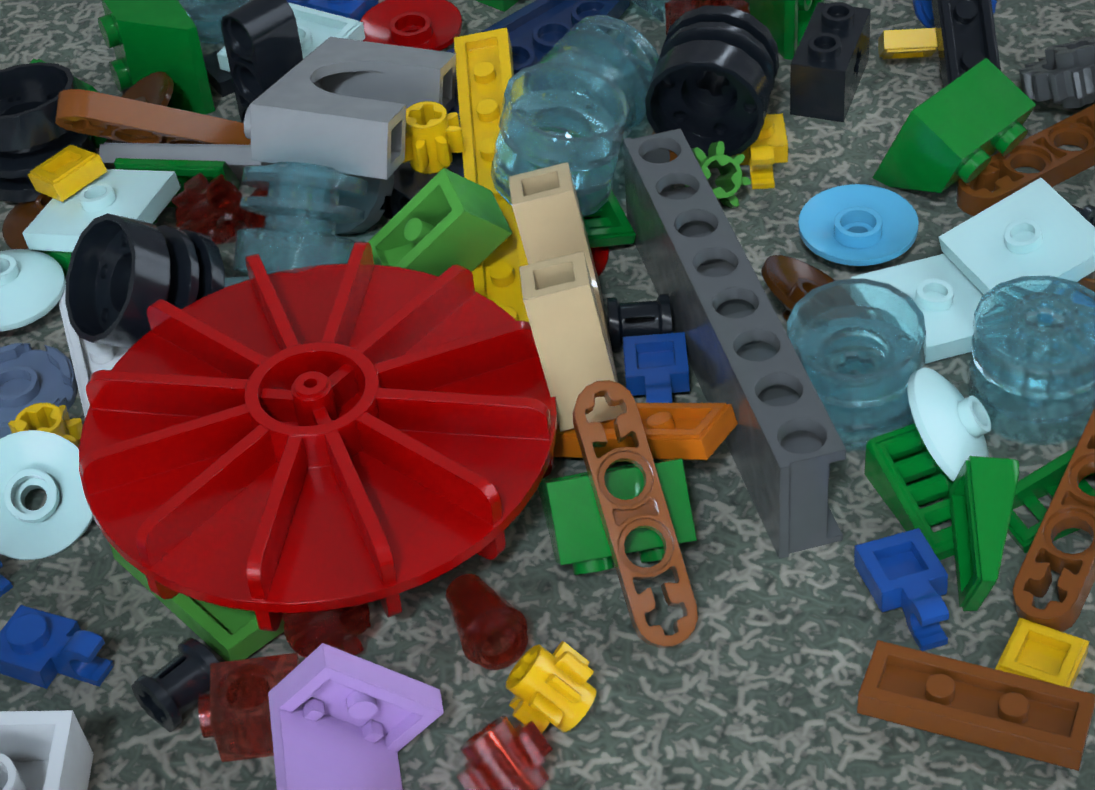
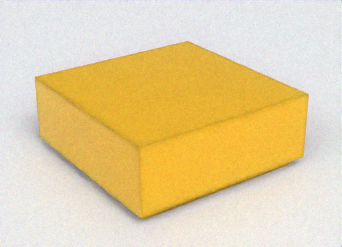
M935 28L883 30L878 39L879 57H882V59L931 57L938 49Z
M70 144L32 169L27 175L37 192L63 202L108 171L100 155Z
M1019 618L995 669L1072 688L1088 654L1090 641Z

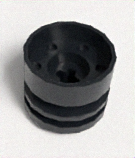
M705 5L685 12L669 28L645 97L647 120L654 132L657 134L681 128L691 149L698 147L707 157L709 147L714 142L722 141L725 147L724 155L730 157L741 154L757 140L763 127L770 102V94L779 69L778 46L769 29L751 14L730 6Z
M37 62L16 65L0 70L1 201L18 203L35 201L41 193L35 190L27 174L70 144L98 154L91 139L92 135L65 130L55 123L59 92L77 89L70 69L62 65Z
M109 213L93 219L81 233L74 247L66 275L65 304L71 326L79 338L91 343L122 348L133 346L151 330L146 311L158 299L165 300L182 309L207 295L225 288V269L220 250L210 236L191 230H181L167 225L156 227L155 224Z

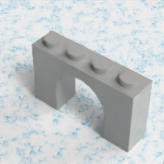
M329 37L248 106L244 118V134L247 139H251V160L387 180L405 160L406 109L413 104L424 101L443 105L447 113L454 107L456 53Z

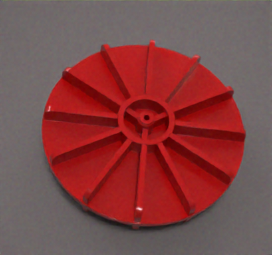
M368 242L354 243L347 264L307 266L267 274L262 260L257 253L245 257L249 280L225 287L182 309L165 300L158 299L146 311L151 330L139 339L111 370L94 372L86 385L90 406L82 427L79 445V472L90 511L107 541L127 562L146 575L150 590L162 599H171L178 593L200 601L227 608L255 611L258 627L263 631H277L284 613L328 611L362 605L376 600H380L388 618L401 614L402 606L399 593L439 577L475 554L493 560L506 548L504 530L522 512L536 492L542 478L550 474L554 461L553 449L557 430L556 397H550L530 323L516 321L496 303L475 292L473 274L469 269L456 264L438 277L401 267L374 265L371 244Z

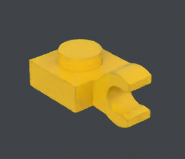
M783 113L766 114L757 140L741 153L744 154L745 159L740 165H749L752 189L775 188L773 164L788 162V141Z

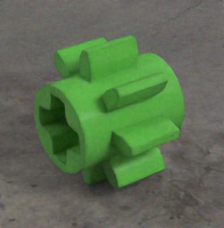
M722 141L711 143L708 157L698 147L692 148L707 180L711 176L709 169L717 168L720 175L715 180L717 187L712 188L717 200L720 199L721 203L729 208L739 206L740 204L735 193L740 186L751 184L749 178L742 176L740 164L745 159L744 154L732 157L724 155L725 147Z

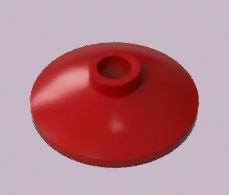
M385 0L369 9L360 20L364 25L365 39L363 41L441 51L454 42V37H458L462 30L461 13L454 4L447 0Z

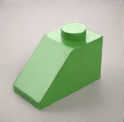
M443 168L368 243L371 244L374 265L401 267L439 277L448 268L456 264L472 272L512 234V231L491 190Z

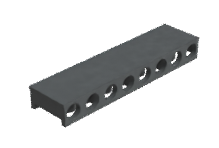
M681 128L634 139L631 137L623 139L627 219L636 234L634 243L658 295L669 294L672 326L675 333L685 332L687 358L707 402L732 404L738 424L726 437L725 442L779 559L789 557L790 553L842 541L843 534L828 506L830 463L845 460L846 448ZM670 150L678 156L670 161ZM674 184H684L689 186L671 190V185Z

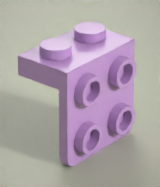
M322 643L268 692L277 790H403L398 751L444 713L440 689Z

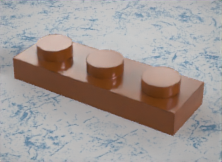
M877 640L858 694L857 713L1079 771L1094 714L1095 694Z

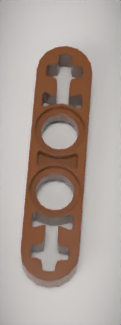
M68 89L59 92L55 123L65 130L127 143L251 145V139L245 137L244 123L90 90Z
M1095 104L1021 141L1007 155L1002 156L1000 153L991 156V161L987 167L971 182L966 184L960 178L957 184L956 196L958 207L963 212L975 216L1040 177L1053 187L1094 166ZM1062 145H1074L1082 148L1083 150L1068 151L1060 149L1058 147ZM1019 167H1032L1039 170L1040 172L1023 173L1018 172L1014 169Z
M610 380L596 381L586 386L578 395L572 413L574 429L632 625L638 637L648 645L658 648L673 647L687 640L695 630L698 620L697 604L637 404L631 392L622 384ZM596 397H605L606 403L609 406H621L623 414L617 416L614 421L617 441L620 443L630 436L633 439L635 448H615L600 458L596 457L593 447H605L608 442L603 425L595 421L589 423L586 418V414L593 411ZM626 461L637 466L644 477L642 492L633 499L627 500L616 498L609 493L605 486L604 476L610 465ZM647 528L653 530L662 539L664 553L658 564L643 568L634 565L628 559L624 543L627 535L635 529ZM670 569L673 572L675 583H663L661 585L662 592L668 606L680 605L683 610V617L673 624L675 634L665 636L664 630L660 625L649 627L646 622L645 614L655 609V600L651 587L638 594L633 580H652Z
M1095 409L1089 418L1013 587L1018 618H1023L1061 632L1071 628L1076 622L1095 581V496H1090L1079 488V483L1085 476L1095 473ZM1070 528L1082 529L1093 537V542L1089 548L1076 554L1064 553L1058 550L1053 545V540L1058 533ZM1051 569L1061 574L1057 583L1060 602L1050 601L1045 609L1036 608L1034 596L1044 597L1052 582Z

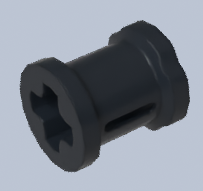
M659 294L656 301L619 303L616 297L607 298L608 329L612 352L621 351L623 337L672 333L669 294Z
M191 637L178 645L179 654L151 677L142 675L131 686L140 706L151 718L169 732H172L182 723L181 716L210 692L215 695L220 694L228 687L229 683L227 675L216 657L206 646Z

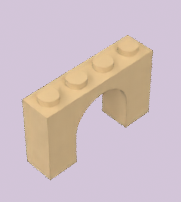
M568 162L508 177L512 208L528 265L519 267L523 302L550 397H556L557 421L560 432L574 428L572 413L578 395L586 386L596 381L604 380L618 383L601 286ZM596 397L593 411L586 414V418L589 423L594 421L603 422L616 419L617 416L623 414V410L620 405L609 406L606 403L605 397Z

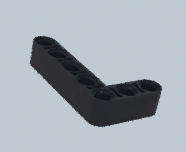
M250 0L222 17L221 30L242 123H244L248 106L303 60L296 18L286 0ZM410 161L402 163L394 171L391 196H385L384 203L380 208L385 210L383 216L391 220L438 173H420L411 167Z

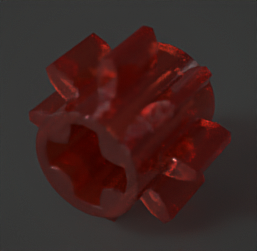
M199 173L184 183L185 190L172 198V203L177 206V227L181 230L186 229L208 235L216 244H223L236 236L234 228L247 219L242 213L243 199L241 192H239L235 185L225 180L222 174L208 182L206 177Z
M367 603L328 611L286 613L282 615L286 639L291 648L303 657H308L322 643L352 655H357L364 650L357 636L371 628L370 611Z
M503 715L480 729L460 747L461 752L469 762L465 764L466 769L456 777L466 790H539L549 779V775L541 764L546 761L544 757L553 749L532 720L524 726L519 724L514 728L508 718Z

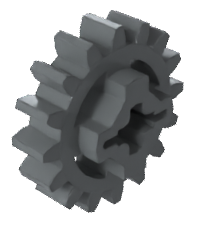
M1095 36L1083 37L1080 40L1065 44L1052 45L1045 49L1046 57L1038 58L1039 62L1027 63L1025 68L1019 69L1022 91L1030 99H1035L1036 102L1053 98V103H1063V108H1078L1095 102Z

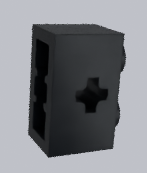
M843 2L817 3L791 62L790 115L844 122L869 60L871 9L852 7Z

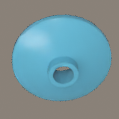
M865 184L842 185L818 193L803 206L798 221L800 237L812 252L828 261L850 266L876 265L899 257L915 242L919 225L915 209L905 198L888 189Z

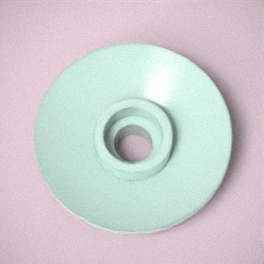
M29 249L0 251V332L31 324L45 316L58 304L63 296L66 282L63 269L53 257L43 252Z
M921 368L913 372L908 379L907 394L914 422L931 456L947 477L954 482L969 456L989 457L984 434L991 431L990 418L982 403L975 396L964 398L957 388L938 372L930 368Z
M20 431L1 438L0 554L13 559L35 560L66 550L82 537L93 519L84 495L80 477L79 449L69 440L46 431ZM33 489H43L47 494L46 503L38 510H28L25 506V497Z

